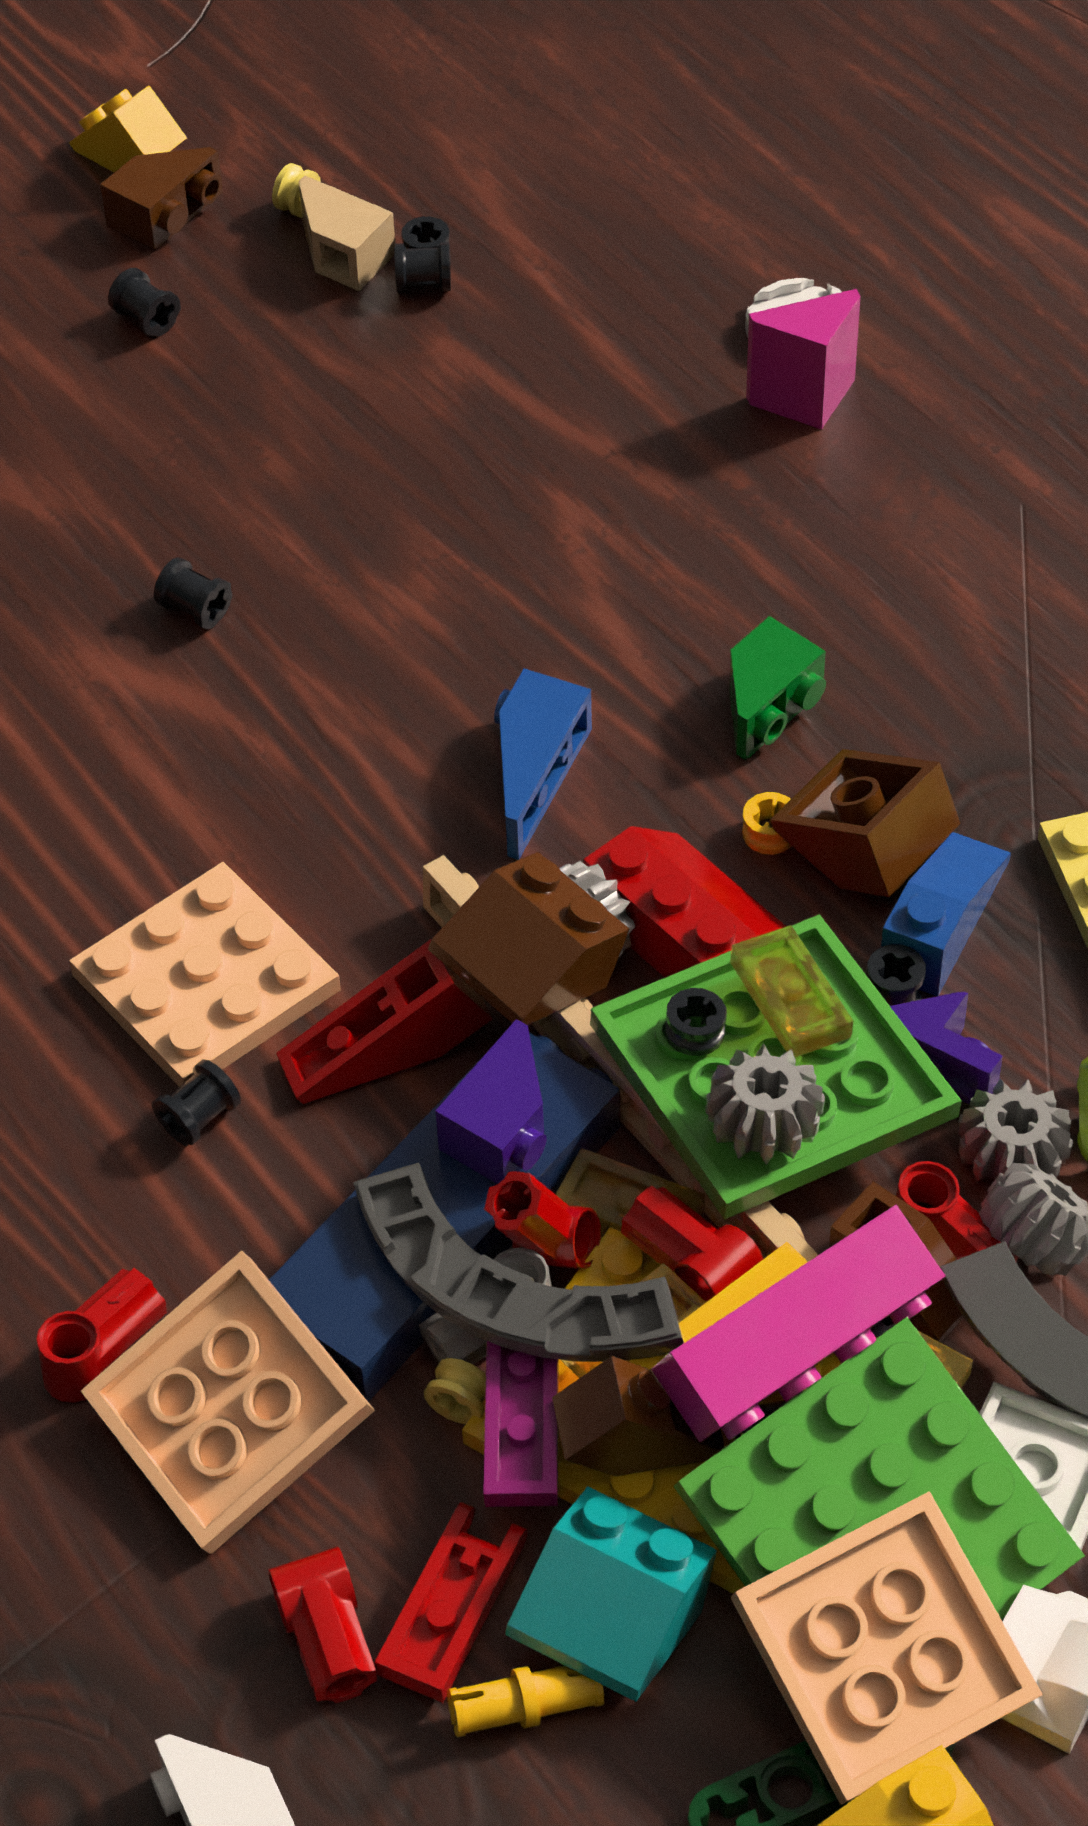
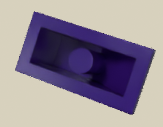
M517 1019L435 1111L438 1149L496 1184L500 1183L508 1172L531 1169L541 1157L547 1142V1136L544 1134L543 1101L528 1026Z

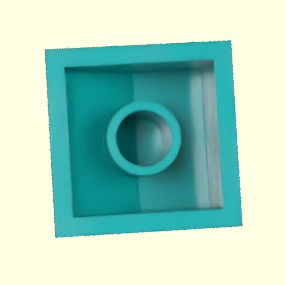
M587 1486L553 1528L511 1615L505 1635L637 1702L702 1613L717 1549Z

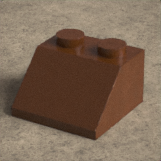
M842 749L770 819L774 831L840 889L890 897L895 891L900 889L907 878L961 824L940 762Z
M536 852L494 870L431 939L428 950L511 1023L517 1019L529 1025L606 988L630 929L611 914L601 902L592 898L566 876L556 864L547 860L539 852Z

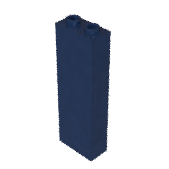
M529 1033L543 1101L544 1134L547 1136V1142L537 1163L527 1171L521 1169L519 1172L530 1173L558 1196L621 1127L620 1089L613 1085V1081L602 1071L596 1068L587 1069L563 1054L561 1049L549 1038L541 1035L534 1036ZM466 1074L368 1177L420 1163L435 1204L449 1224L455 1229L457 1235L480 1255L484 1254L494 1260L498 1254L512 1246V1240L495 1228L493 1217L484 1210L489 1187L497 1184L438 1149L435 1111L467 1076ZM356 1190L269 1279L275 1289L368 1402L424 1342L419 1324L437 1313L419 1299L402 1281L381 1252L362 1213Z

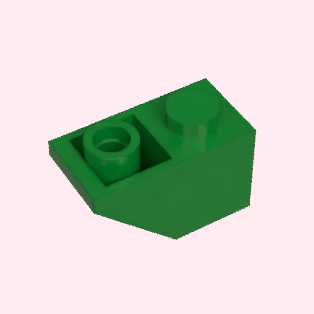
M771 616L767 617L730 650L729 693L736 755L744 760H747L764 744L770 745L774 743L782 734L789 721L803 709L810 710L818 703L826 688V680L824 679L826 651Z

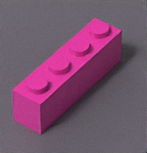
M894 1205L671 1351L653 1366L651 1370L699 1442L719 1429L723 1431L728 1440H731L765 1416L758 1403L776 1391L780 1393L785 1402L789 1401L822 1378L815 1368L816 1364L833 1353L842 1364L876 1342V1337L870 1328L889 1316L896 1325L906 1317L911 1319L931 1305L932 1302L925 1291L946 1276L899 1207Z

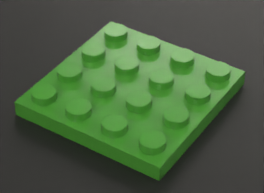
M820 914L591 1008L590 1026L724 1220L959 1116L962 1100ZM689 988L709 990L718 995L727 1008L724 1040L720 1047L710 1054L702 1056L685 1055L669 1045L665 1037L667 1004L671 997L681 990ZM700 1017L686 1018V1020H691V1027L705 1026V1024L701 1025ZM763 1043L770 1056L780 1057L792 1049L796 1059L795 1066L813 1065L814 1074L817 1077L816 1084L823 1087L822 1093L825 1096L823 1113L819 1115V1131L814 1137L813 1142H801V1149L797 1151L794 1159L776 1150L767 1165L760 1152L751 1150L738 1159L734 1150V1142L717 1143L716 1135L713 1132L714 1123L708 1121V1114H706L705 1109L707 1094L711 1091L712 1075L716 1071L717 1065H729L736 1049L751 1057H755Z
M908 1317L901 1320L876 1338V1342L852 1358L844 1361L680 1479L673 1486L745 1587L929 1491L1000 1619L1007 1615L1023 1585L1041 1590L1085 1556Z

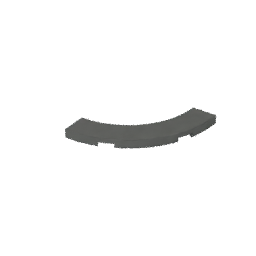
M420 1163L353 1182L362 1213L381 1252L397 1275L429 1307L446 1320L474 1336L506 1349L537 1357L574 1362H604L611 1356L622 1360L650 1358L670 1353L684 1343L671 1292L665 1277L615 1286L574 1285L572 1290L536 1283L533 1277L505 1267L484 1254L480 1255L457 1235L455 1229L449 1224L435 1204Z
M1001 1242L940 1266L946 1276L942 1280L955 1305L987 1348L990 1347L1005 1364L1022 1377L1021 1380L1031 1389L1058 1407L1088 1418V1337L1063 1319L1038 1294L1017 1265L1006 1242Z

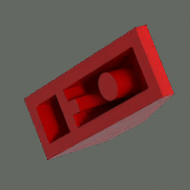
M430 939L276 1052V1055L296 1099L305 1104L439 1058L493 1018L482 997L428 950L431 942Z

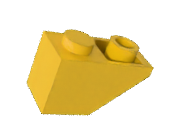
M149 85L134 96H131L129 91L124 89L105 104L89 113L79 121L84 131L68 143L75 152L112 172H116L136 155L170 152L187 137Z

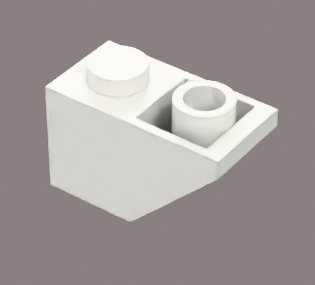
M170 1734L155 1740L162 1768L150 1773V1777L167 1817L180 1811L186 1826H295L269 1767Z

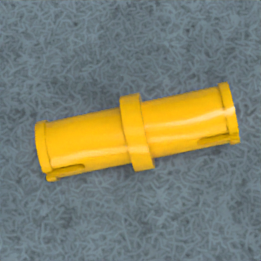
M565 1665L532 1673L528 1666L512 1669L511 1677L458 1689L456 1687L447 1689V1702L452 1725L456 1724L454 1725L456 1737H462L467 1733L520 1722L525 1729L540 1725V1717L589 1706L604 1705V1690L602 1684Z

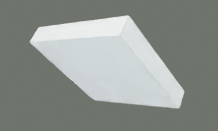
M993 1382L979 1414L1080 1550H1082L1088 1536V1418Z

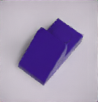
M956 992L890 1006L963 1102L970 1105V1100L974 1097L976 1090L993 1093V1087L996 1086L1000 1079L1003 1055L992 1051L980 1040L960 1035L965 1025L968 993Z

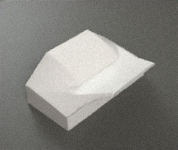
M1023 1585L1005 1616L1003 1624L1043 1695L1002 1717V1719L1070 1754L1088 1721V1598L1072 1591L1055 1594Z

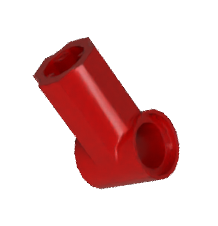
M931 1161L916 1162L908 1166L900 1175L895 1196L930 1219L957 1260L1001 1243V1241L991 1236L990 1228L983 1224L979 1213L959 1195L958 1180L950 1169L940 1163ZM914 1202L928 1203L935 1208L920 1207ZM1012 1253V1255H1013V1257H1014V1259H1015V1261H1016V1263H1017L1018 1256L1015 1255L1014 1253Z
M508 1172L500 1183L489 1187L484 1210L493 1217L495 1228L512 1240L513 1248L523 1247L534 1250L544 1258L548 1266L578 1269L591 1267L593 1260L585 1263V1260L596 1245L599 1246L601 1242V1224L598 1214L593 1208L569 1206L533 1175L526 1172Z
M651 1185L635 1198L632 1207L622 1218L621 1234L672 1274V1281L682 1299L695 1311L763 1260L760 1249L743 1230L728 1224L716 1229L663 1186L656 1189Z
M135 1268L130 1271L121 1269L75 1311L56 1313L45 1320L38 1330L36 1340L44 1386L52 1397L63 1402L73 1403L87 1400L81 1390L167 1314L165 1299L158 1293L148 1277ZM79 1355L78 1357L70 1359L64 1358L66 1356Z
M337 1546L268 1569L270 1583L282 1622L287 1633H294L300 1650V1657L317 1702L328 1700L340 1703L360 1696L369 1685L377 1682L376 1669L355 1613L358 1610L354 1587L340 1548Z

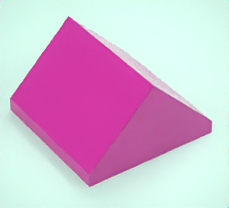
M857 289L749 314L746 398L751 406L821 430L823 429L855 381L860 294Z

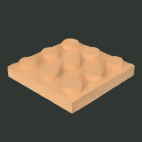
M221 862L69 960L74 978L179 1087L193 1076V1067L202 1059L213 1062L223 1070L341 991L339 974L224 862Z
M242 1250L81 1390L85 1398L198 1545L210 1554L215 1552L375 1411L258 1266Z
M930 1491L736 1591L730 1597L840 1805L857 1797L879 1780L941 1744L944 1748H947L1043 1695Z

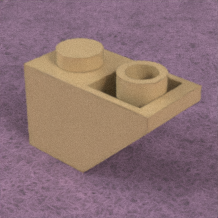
M304 176L299 180L302 221L315 272L360 291L395 256L393 212Z

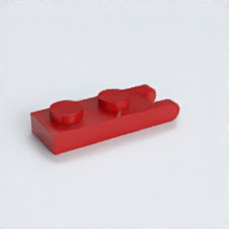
M460 1502L456 1507L375 1660V1669L378 1676L441 1703L445 1701L447 1689L452 1687L519 1557L528 1535L527 1528L514 1523L510 1526L500 1546L468 1534L474 1520L476 1508Z

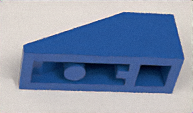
M525 668L513 688L502 691L494 712V722L500 725L507 856L517 860L523 854L592 730L591 689Z
M952 832L908 881L883 927L881 947L890 944L905 945L913 948L922 956L926 964L925 980L918 990L939 996L1010 861L1011 852Z

